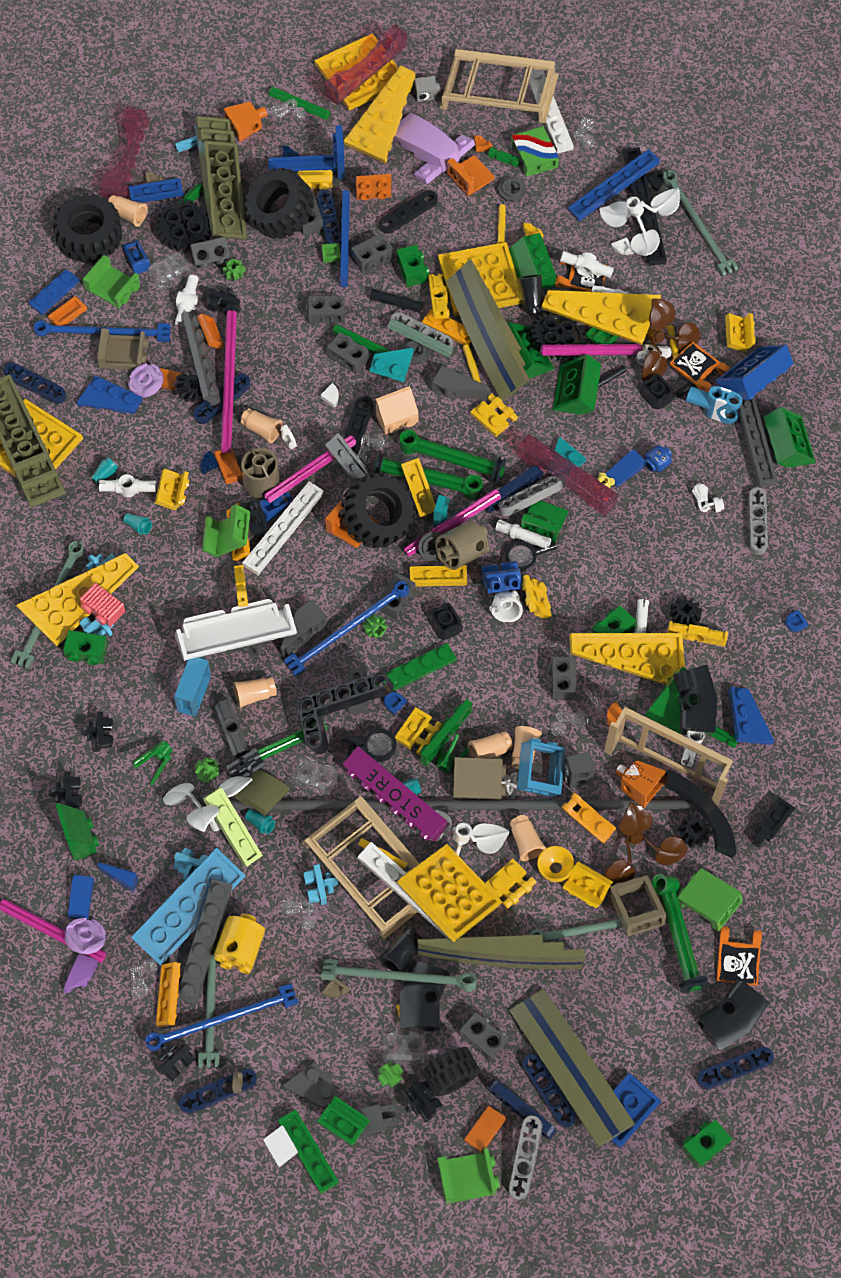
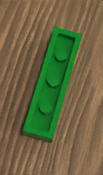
M446 643L385 674L393 682V691L457 661V658L449 644Z
M466 699L463 704H458L454 710V715L451 718L448 717L443 723V728L433 734L429 745L423 746L420 751V763L425 767L429 765L471 714L473 706L471 701Z
M295 1109L278 1119L279 1125L285 1128L298 1151L299 1159L320 1194L338 1185L337 1177L297 1110Z

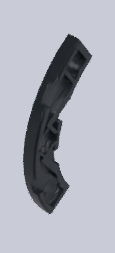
M669 769L665 776L664 787L697 806L696 810L712 827L711 832L715 851L733 858L736 855L735 838L722 811L697 785Z

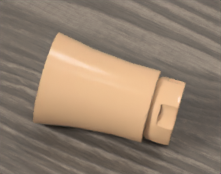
M115 195L109 198V201L118 210L119 217L129 221L136 227H139L146 218L148 208L145 203L135 202Z
M249 408L242 414L240 422L247 429L258 434L269 443H273L277 439L283 426L282 420L269 417Z
M273 678L233 682L234 694L239 708L277 695Z
M527 726L515 727V742L511 765L514 769L519 770L521 743L528 742L531 738L540 739L541 731Z
M506 731L468 741V750L471 758L493 759L511 750L513 746L512 740Z
M520 815L510 821L511 831L515 838L521 861H529L539 857L546 847L540 840L528 816Z

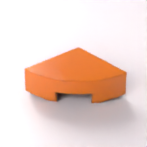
M474 135L476 152L489 151L493 147L490 141L483 139L482 136Z
M614 702L608 709V727H610L611 722L616 723L622 712L617 702Z

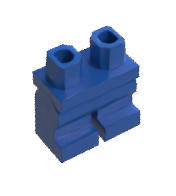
M517 561L500 563L501 571H499L497 563L481 565L482 582L488 593L522 589L521 573Z

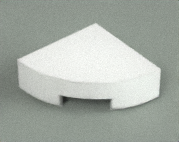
M627 237L611 243L612 249L620 254H634Z
M332 383L321 394V399L335 408L338 404L339 393L336 386Z
M287 425L282 426L281 438L290 449L295 448L297 444L293 434Z

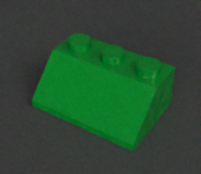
M540 233L524 236L509 248L517 278L526 275L542 274V290L555 287L556 273Z
M509 322L508 326L521 347L519 353L526 364L523 368L529 379L554 370L555 368L549 357L543 356L538 352L539 347H533L535 342H530V327Z
M588 354L560 364L553 410L579 415L594 411L601 364Z
M779 407L764 417L765 428L769 433L770 445L774 450V458L777 464L790 468L816 463L801 415Z

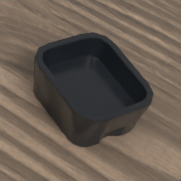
M659 374L644 381L639 389L640 395L653 409L659 410L674 399L672 387Z
M444 603L430 611L427 619L439 639L446 640L462 632L461 620L450 603Z

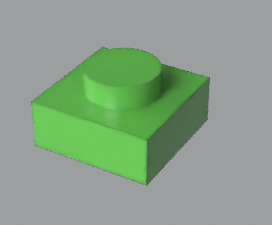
M339 243L322 244L323 263L341 262Z

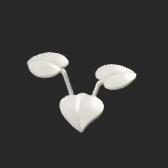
M675 188L657 195L652 200L651 207L646 205L644 201L640 202L638 197H631L627 202L619 201L599 208L603 220L611 227L623 226L626 223L627 217H630V214L635 216L642 233L633 237L631 248L636 254L648 256L658 248L660 237L655 230L645 231L640 219L644 211L643 207L654 213L658 211L662 216L670 215L679 206L680 190Z
M244 776L232 777L224 781L219 788L222 787L226 796L231 797L241 791L253 779ZM190 783L179 784L164 796L163 801L166 805L179 804L187 797L193 800L199 809H195L187 816V821L192 827L205 832L209 824L212 831L221 830L215 820L216 815L219 813V807L217 805L202 807L193 794H191L195 789L194 785Z
M435 810L450 823L436 841H439L443 835L447 837L454 833V840L458 843L456 850L458 856L461 846L466 844L470 838L473 842H476V846L481 852L491 854L499 851L509 835L507 829L487 823L478 824L473 830L467 823H460L451 830V818L446 813Z

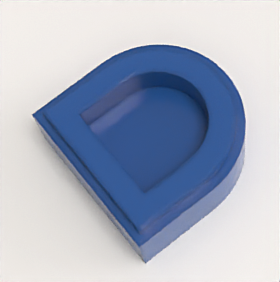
M799 610L790 613L785 621L786 627L792 632H799L809 625Z
M391 692L384 697V706L393 715L407 703V699L397 692Z

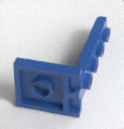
M335 125L336 133H332L333 155L269 158L268 172L271 169L277 170V168L291 169L297 174L298 171L332 170V173H338V180L345 179L342 125Z

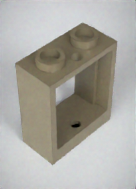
M648 875L635 877L624 883L619 882L610 887L609 898L627 937L665 925L666 913ZM645 889L655 910L629 918L620 897Z

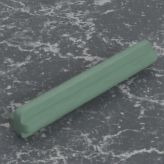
M395 319L389 321V329L446 357L451 356L452 347Z

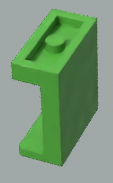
M702 868L698 873L692 875L689 884L682 888L677 896L681 908L686 906L711 921L712 928L720 931L743 902L739 890Z

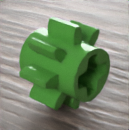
M233 258L225 262L226 267H223V273L226 274L227 279L236 281V279L243 278L245 266H242L241 260L238 261Z
M375 614L366 618L364 625H362L365 629V634L368 637L373 636L375 639L381 637L386 631L387 625L384 623L386 620L381 615L377 617Z
M205 758L203 761L198 760L194 767L196 769L195 773H197L196 777L203 782H209L212 779L216 780L220 773L218 771V763L211 758Z
M390 1061L378 1070L381 1074L378 1076V1080L383 1087L388 1084L392 1088L403 1080L401 1076L403 1069L399 1063L393 1065Z

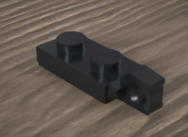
M778 797L758 823L754 831L758 835L752 844L759 848L765 840L770 842L793 813L795 807L781 797Z

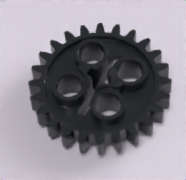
M181 199V203L178 204L174 200V205L168 203V208L162 207V212H158V217H156L155 230H157V236H160V242L165 241V246L170 244L171 250L177 247L178 252L182 248L187 253V249L190 248L191 244L210 240V234L212 233L207 210L203 211V206L197 207V202L192 205L190 200L184 203V200ZM185 228H187V234L189 238H187Z
M550 311L548 315L544 312L542 316L537 315L529 329L530 342H535L533 347H539L538 352H540L542 345H586L587 336H584L585 331L581 330L582 325H576L577 321H572L558 314L553 315ZM550 356L551 360L556 357L558 361H560V358H563L564 361H567L568 358L571 360L574 358V356Z

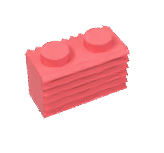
M94 583L80 598L81 609L86 614L92 613L96 616V621L101 625L106 624L112 627L120 616L125 613L124 604L97 583Z

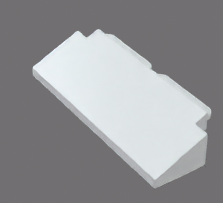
M266 599L249 603L248 606L233 607L230 614L219 610L186 618L182 625L184 633H181L180 629L176 630L175 638L185 661L295 635L297 631L289 604H286L283 610L278 611L276 603Z

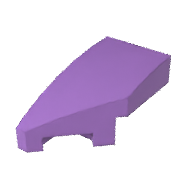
M79 954L65 984L64 992L69 993L71 989L79 986L82 988L86 987L87 981L91 979L97 968L98 960Z

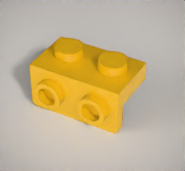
M332 170L298 171V175L311 189L333 188Z
M749 313L745 317L727 314L725 316L727 347L746 352L755 344L756 340L753 314Z
M164 468L161 473L154 504L171 510H176L180 505L182 506L186 499L184 491L189 485V479H187L189 472L184 471L181 475Z
M578 861L569 879L563 885V889L568 891L569 894L585 901L589 906L598 908L605 900L613 881Z

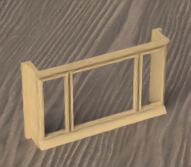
M455 49V57L442 96L440 109L447 110L449 101L525 110L539 112V122L546 123L559 76L555 73V61ZM460 60L473 62L464 95L452 93ZM479 62L526 68L517 102L470 96ZM532 69L548 71L539 105L523 103Z
M624 707L616 723L611 722L604 752L611 755L618 741L714 788L715 792L712 800L718 806L728 781L726 777L733 760ZM626 719L643 727L639 744L622 736ZM649 730L701 755L696 772L646 748L645 744ZM707 759L725 767L718 783L702 776Z
M360 795L358 799L306 838L302 844L306 849L309 847L379 928V935L385 940L418 912L408 904L385 923L373 907L391 894L393 890L387 887L368 903L332 861V858L373 826L398 857L408 863L409 871L419 865V862ZM358 809L368 822L326 854L317 841Z

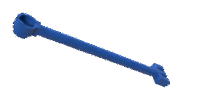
M37 321L33 327L37 336H45L50 334V332L101 334V328L109 329L110 335L140 336L141 331H145V336H157V342H170L169 336L171 333V325L166 323H158V329L57 326L47 324L45 321Z
M398 581L394 585V589L391 590V593L299 658L293 653L284 660V663L286 665L290 664L288 666L290 671L295 669L292 672L294 676L306 670L303 663L395 598L406 597L410 592L405 581ZM399 586H404L403 590H398Z
M287 984L279 987V995L165 1034L150 1033L146 1037L145 1044H147L148 1050L157 1051L165 1042L282 1002L286 1009L298 1004L299 1001L297 998L289 1001V998L295 997L296 993L295 991L286 993V991L293 989L292 984ZM155 1040L158 1044L151 1046L150 1042Z

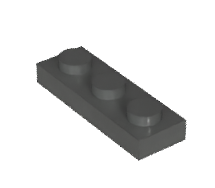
M339 433L334 434L323 444L353 483H356L366 475H371Z

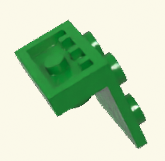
M538 501L530 506L527 514H524L521 528L551 538V541L556 543L568 515V510Z

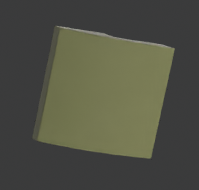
M257 770L250 776L253 781L233 796L247 808L252 805L262 815L266 816L289 792L290 788L275 777Z

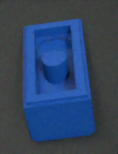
M139 240L122 246L134 274L151 270L150 261ZM130 247H137L136 249L129 251Z
M633 449L606 473V476L615 480L614 485L619 487L645 467V460Z
M285 492L270 503L266 499L260 501L266 522H269L286 510L294 500L288 492ZM282 497H286L288 502H285Z
M98 863L97 866L101 873L134 893L139 880L135 872Z
M73 875L68 918H87L86 920H88L95 883L93 877Z

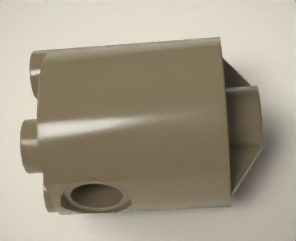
M265 448L252 449L244 455L241 469L245 491L250 496H253L254 499H264V493L280 483L277 456Z
M469 520L437 537L435 548L441 562L449 569L456 570L488 553L490 547L486 536L488 534L485 526H480L476 522Z

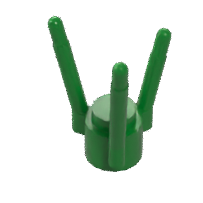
M459 734L455 735L448 752H445L444 755L445 745L443 746L435 761L437 768L447 773H450L451 769L454 770L455 756L452 755V751L457 743ZM468 748L459 756V758H464L469 753Z
M161 740L152 749L133 761L134 768H138L153 756L159 761L163 759L150 782L152 786L166 763L172 758L169 754L173 750L167 742Z

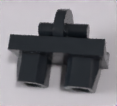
M228 287L226 291L220 290V292L210 289L208 293V310L217 312L219 306L223 307V314L227 316L228 311L240 312V299H237V295L233 294L232 288Z
M259 499L240 504L241 507L250 511L248 529L250 536L269 531Z
M97 712V717L93 719V726L92 721H88L87 726L81 728V734L87 736V741H92L93 736V752H99L101 748L112 747L113 735H103V730H112L113 718L103 717V712Z
M253 748L227 764L225 768L231 778L237 776L247 777L265 766V763L257 749Z
M64 772L60 783L55 782L54 788L49 790V796L55 798L56 803H60L62 798V804L73 808L81 807L83 803L82 796L72 795V790L80 789V777L70 776V772Z
M174 1043L168 1048L162 1044L160 1049L163 1052L158 1056V1059L161 1062L166 1057L168 1059L156 1071L160 1075L164 1074L171 1081L179 1076L180 1072L174 1066L178 1060L185 1067H188L195 1061L192 1053L189 1051L191 1048L188 1044H183L174 1054L172 1052L177 1048Z
M416 1080L405 1091L408 1095L405 1099L409 1104L405 1110L407 1113L414 1111L416 1116L421 1115L425 1123H427L441 1109L442 1103L438 1098L429 1100L426 1096L431 1092L429 1085L426 1081L418 1083Z

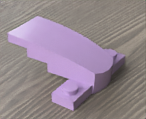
M412 113L400 121L396 135L393 137V140L400 142L402 148L413 152L417 159L428 162L414 173L415 178L425 184H428L440 173L447 170L448 160L454 158L458 162L462 155L475 146L474 140L464 135L459 136L453 141L436 126Z

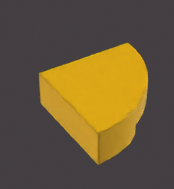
M523 223L525 236L540 233L543 238V233L540 229L532 226L530 223Z

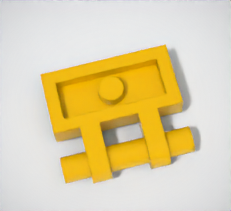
M491 393L487 399L492 403L488 405L485 401H482L470 412V415L497 437L509 427V423L506 420L510 418L514 422L518 416L511 407H507L501 401L500 397H496ZM498 408L503 413L499 415L495 409Z
M524 575L522 577V588L526 593L525 602L526 606L529 607V611L534 612L535 616L543 619L552 617L551 605L548 601L545 584L536 579L530 580L529 575Z
M415 707L396 734V742L410 750L415 744L418 745L419 749L416 754L421 756L420 751L423 746L429 745L433 734L436 731H440L443 724L437 721L432 726L429 724L432 717ZM424 730L429 733L425 740L420 738Z
M512 859L485 884L499 899L503 895L507 898L502 905L508 909L511 905L517 904L522 895L528 894L532 890V886L536 884V881L533 877L524 881L522 878L527 872ZM517 884L519 888L514 893L510 892L509 890Z

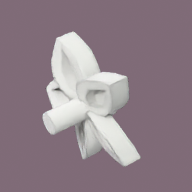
M517 772L510 776L508 774L502 776L504 780L502 784H506L509 795L513 792V788H517Z

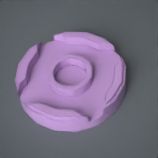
M142 364L131 373L128 386L134 394L142 398L149 397L161 388L164 375L155 364Z
M79 918L70 922L65 931L67 946L80 954H91L100 950L105 943L106 931L98 921Z

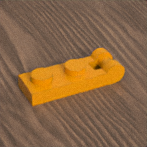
M573 792L570 796L571 799L567 804L564 803L561 809L604 844L616 830V827ZM576 804L581 807L577 813L573 810Z

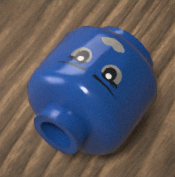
M656 445L645 454V465L651 472H662L671 464L672 453L666 446Z

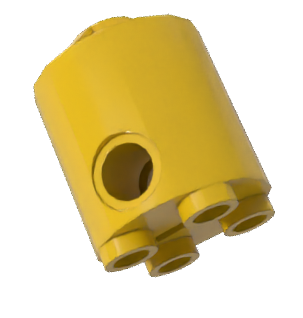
M242 913L240 917H227L214 953V959L220 962V967L231 970V967H234L241 973L250 974L265 934V928L256 922L257 919L254 916Z

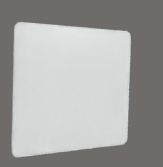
M283 1126L264 1139L266 1146L279 1167L298 1153Z

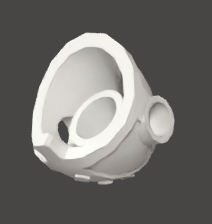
M515 590L512 592H497L492 605L489 607L492 615L502 622L517 621L523 612L519 594Z

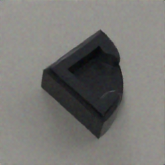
M660 169L647 177L648 183L656 192L663 185V173Z

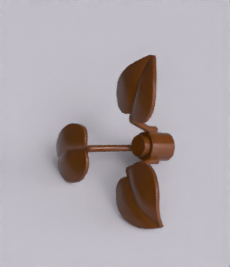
M652 299L649 317L651 326L645 339L650 341V345H653L656 351H650L645 357L642 368L643 382L651 379L656 374L662 376L667 368V360L661 356L662 351L655 343L662 342L664 338L678 340L676 347L682 352L692 342L698 344L701 338L697 325L691 322H686L680 326L678 337L664 334L662 329H666L667 324L672 323L675 319V309L671 303L663 299Z
M629 802L627 810L620 821V830L627 838L624 842L626 843L628 861L617 859L607 868L604 877L613 881L611 886L619 882L630 881L635 876V869L631 866L630 843L639 844L644 840L655 851H658L655 855L656 862L665 866L672 865L681 860L688 850L685 842L678 836L665 838L660 843V848L649 841L642 832L651 827L652 816L644 807L633 802Z

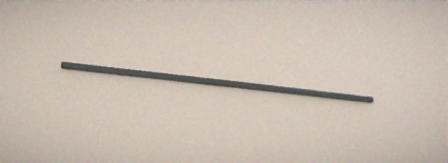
M229 800L235 810H256L252 805L247 808L239 800ZM280 800L272 810H343L355 800ZM365 800L373 810H390L391 805L387 801L383 804L379 800ZM569 800L423 801L434 810H562V805L564 803L567 804ZM584 800L594 810H627L629 802L638 804L634 800ZM651 800L645 807L646 810H696L697 808L693 802L688 800ZM577 804L573 808V810L581 809V807Z

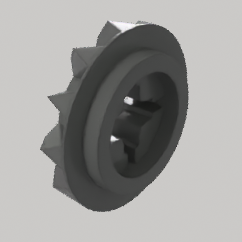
M514 177L504 179L499 185L501 198L504 197L506 201L512 200L513 202L521 200L526 193L525 183ZM511 186H512V187L514 188V190H515L514 193H511V190H510Z
M411 339L406 341L401 348H413L415 351L419 348V354L413 355L411 363L415 365L417 363L423 364L430 354L429 348Z
M429 531L426 535L423 534L421 540L418 541L419 546L417 549L420 555L427 560L439 558L437 551L429 547V541L434 543L437 537L442 535L438 531Z

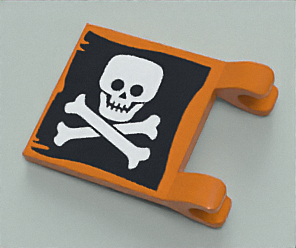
M571 266L569 280L563 276H557L555 287L592 292L593 285L604 286L605 276L596 273L591 276H582L577 272V268H574L575 266Z
M694 342L689 344L669 364L695 384L698 389L709 392L711 384L704 381V379L714 369L721 376L730 369L727 364L719 362Z
M723 926L720 929L716 981L734 983L738 979L748 985L758 986L762 931L754 930L752 944L728 942L729 927Z

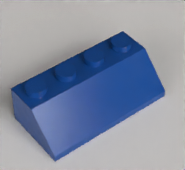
M787 345L760 346L716 379V383L723 388L738 393L742 399L750 400L755 397L758 391L764 390L767 384L775 381L780 374L787 372L788 368L794 364Z

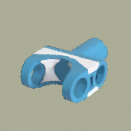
M691 386L686 402L705 408V415L711 419L726 424H733L738 419L739 414L736 409L741 407L742 397L738 393L720 386L710 388L709 392ZM736 398L739 403L732 404L729 399ZM733 413L735 418L729 419L725 414Z

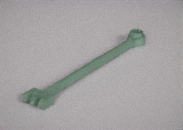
M672 170L665 171L662 178L663 183L669 185L672 189L679 188L681 203L720 262L717 265V269L721 276H726V271L728 274L732 273V269L734 272L738 271V266L734 259L726 260L679 187L676 180L677 174Z
M73 541L69 544V557L54 587L65 582L75 560L83 555L84 546L81 542L79 543V552H74L75 549H78V541ZM36 626L23 651H15L11 659L12 664H16L18 658H20L18 666L22 667L26 660L25 668L30 669L35 659L30 653L41 632Z
M619 919L551 932H542L536 929L531 931L529 935H542L544 943L548 940L622 927Z
M216 943L207 970L206 1019L214 1017L216 960L214 959ZM214 1026L206 1028L205 1053H198V1068H203V1060H207V1068H211V1060H215V1068L220 1067V1053H213Z
M326 959L324 961L320 975L324 980L334 981L337 974L458 985V987H461L466 992H472L477 984V978L472 973H465L455 977L341 967L338 960Z

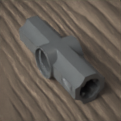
M223 700L214 707L232 755L236 759L247 753L249 748L231 701ZM230 727L237 728L233 732L228 731Z

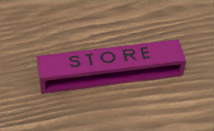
M357 747L343 763L347 768L345 772L353 779L357 776L362 780L361 786L367 791L370 789L375 791L374 797L383 804L387 801L391 805L389 809L397 816L401 813L406 817L404 822L412 829L415 826L421 831L418 834L425 840L432 839L435 842L450 825L446 819L360 747Z

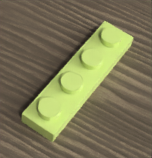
M222 787L203 798L207 806L217 805L219 807V813L216 815L215 820L244 867H247L263 856Z

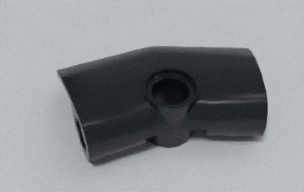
M708 665L673 674L679 693V729L715 733L717 694ZM688 696H689V697L691 698V700H692V703H691V704H690L689 701H688Z
M415 960L409 970V973L450 976V973L445 969ZM405 981L400 991V1029L421 1027L423 1031L427 1032L440 1030V999L446 984ZM427 996H433L436 1000L434 1002H428L425 998Z
M737 979L718 1005L701 1014L696 1019L700 1028L705 1033L710 1034L718 1051H721L752 1030L769 1005V1001L751 986ZM722 1007H730L732 1009V1013L724 1012Z

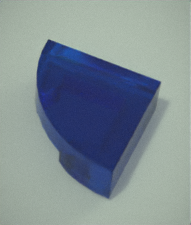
M282 146L283 157L300 156L291 147Z
M208 451L201 461L202 475L219 467L211 451Z

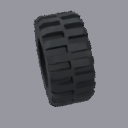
M285 168L271 169L268 173H262L261 177L256 178L253 181L254 184L250 185L249 193L245 197L246 203L244 204L246 216L263 235L273 239H277V237L283 239L286 236L294 235L296 231L299 232L302 230L301 227L308 223L307 219L313 213L311 209L314 208V195L309 185L293 170ZM284 194H289L286 204L277 212L270 213V208L274 201Z
M89 194L73 196V199H67L64 205L61 204L58 207V211L54 214L53 229L58 248L65 256L71 257L74 261L78 262V260H81L82 263H87L88 261H92V263L97 262V259H101L103 255H112L115 252L114 248L117 249L120 245L122 227L119 212L115 205L110 201L108 202V199L104 197L99 198V195L95 194L89 196ZM85 222H96L102 225L98 231L88 235L78 234L73 231L78 225Z
M385 473L366 475L350 486L344 494L345 498L341 500V507L343 509L340 510V516L344 517L342 521L343 526H347V533L353 535L356 542L362 541L363 546L370 547L372 545L373 548L387 547L409 532V528L413 526L414 520L412 518L415 517L416 512L413 510L415 506L414 500L410 498V491H406L405 485L402 482L398 483V479L394 476L388 478L389 475ZM367 496H375L387 505L390 513L388 526L379 525L369 517L366 510Z

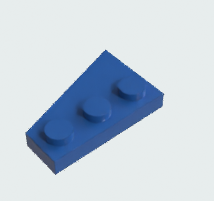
M95 376L78 400L77 406H89L94 409L103 408L134 414L143 398Z
M731 687L728 690L736 742L773 744L775 741L750 690L747 688Z

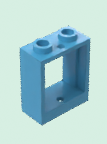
M204 657L190 659L186 664L174 696L177 712L194 717L198 713L211 678L209 662Z
M535 738L521 743L517 790L545 796L561 795L565 748L559 747L554 742L541 743L540 739ZM533 751L550 754L547 783L531 780Z

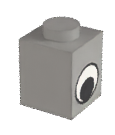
M435 76L414 78L417 102L437 100V93H440L439 82L436 83Z

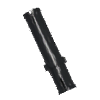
M372 289L370 293V300L400 307L404 311L407 309L421 313L423 309V302L409 299L407 296L401 297L376 289Z

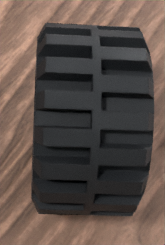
M458 1047L432 1060L423 1069L422 1074L433 1095L444 1096L470 1083L479 1074L480 1069L469 1048Z

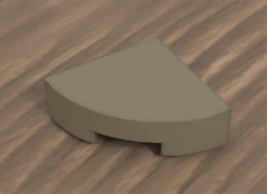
M145 172L147 183L164 181L162 177L154 174V172Z
M335 978V981L331 980L321 993L326 997L337 998L347 994L350 991V987Z
M234 1072L233 1093L242 1092V1072Z

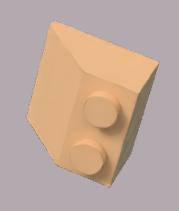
M410 386L376 399V418L384 434L396 433L399 429L406 426L412 427L418 422V410Z

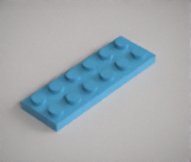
M215 848L131 938L161 966L198 927L212 879L232 884L233 890L246 875L218 848Z

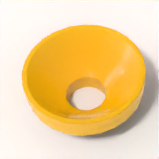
M548 847L538 857V870L542 877L550 882L564 881L571 875L574 868L573 856L563 847ZM558 863L562 869L558 873H553L550 870V865Z

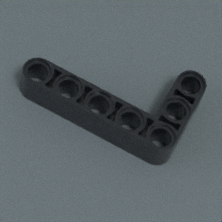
M378 672L301 698L298 702V710L306 745L316 754L325 753L329 744L323 716L390 694L394 688L391 679L385 673ZM386 681L383 686L379 687L381 682ZM364 687H367V690L361 693V690ZM346 693H349V695L343 699V696ZM331 699L330 702L325 705L326 700ZM309 705H312V708L310 710H307V707ZM314 722H316V725L313 728H310L311 725ZM320 740V743L314 746L315 742Z

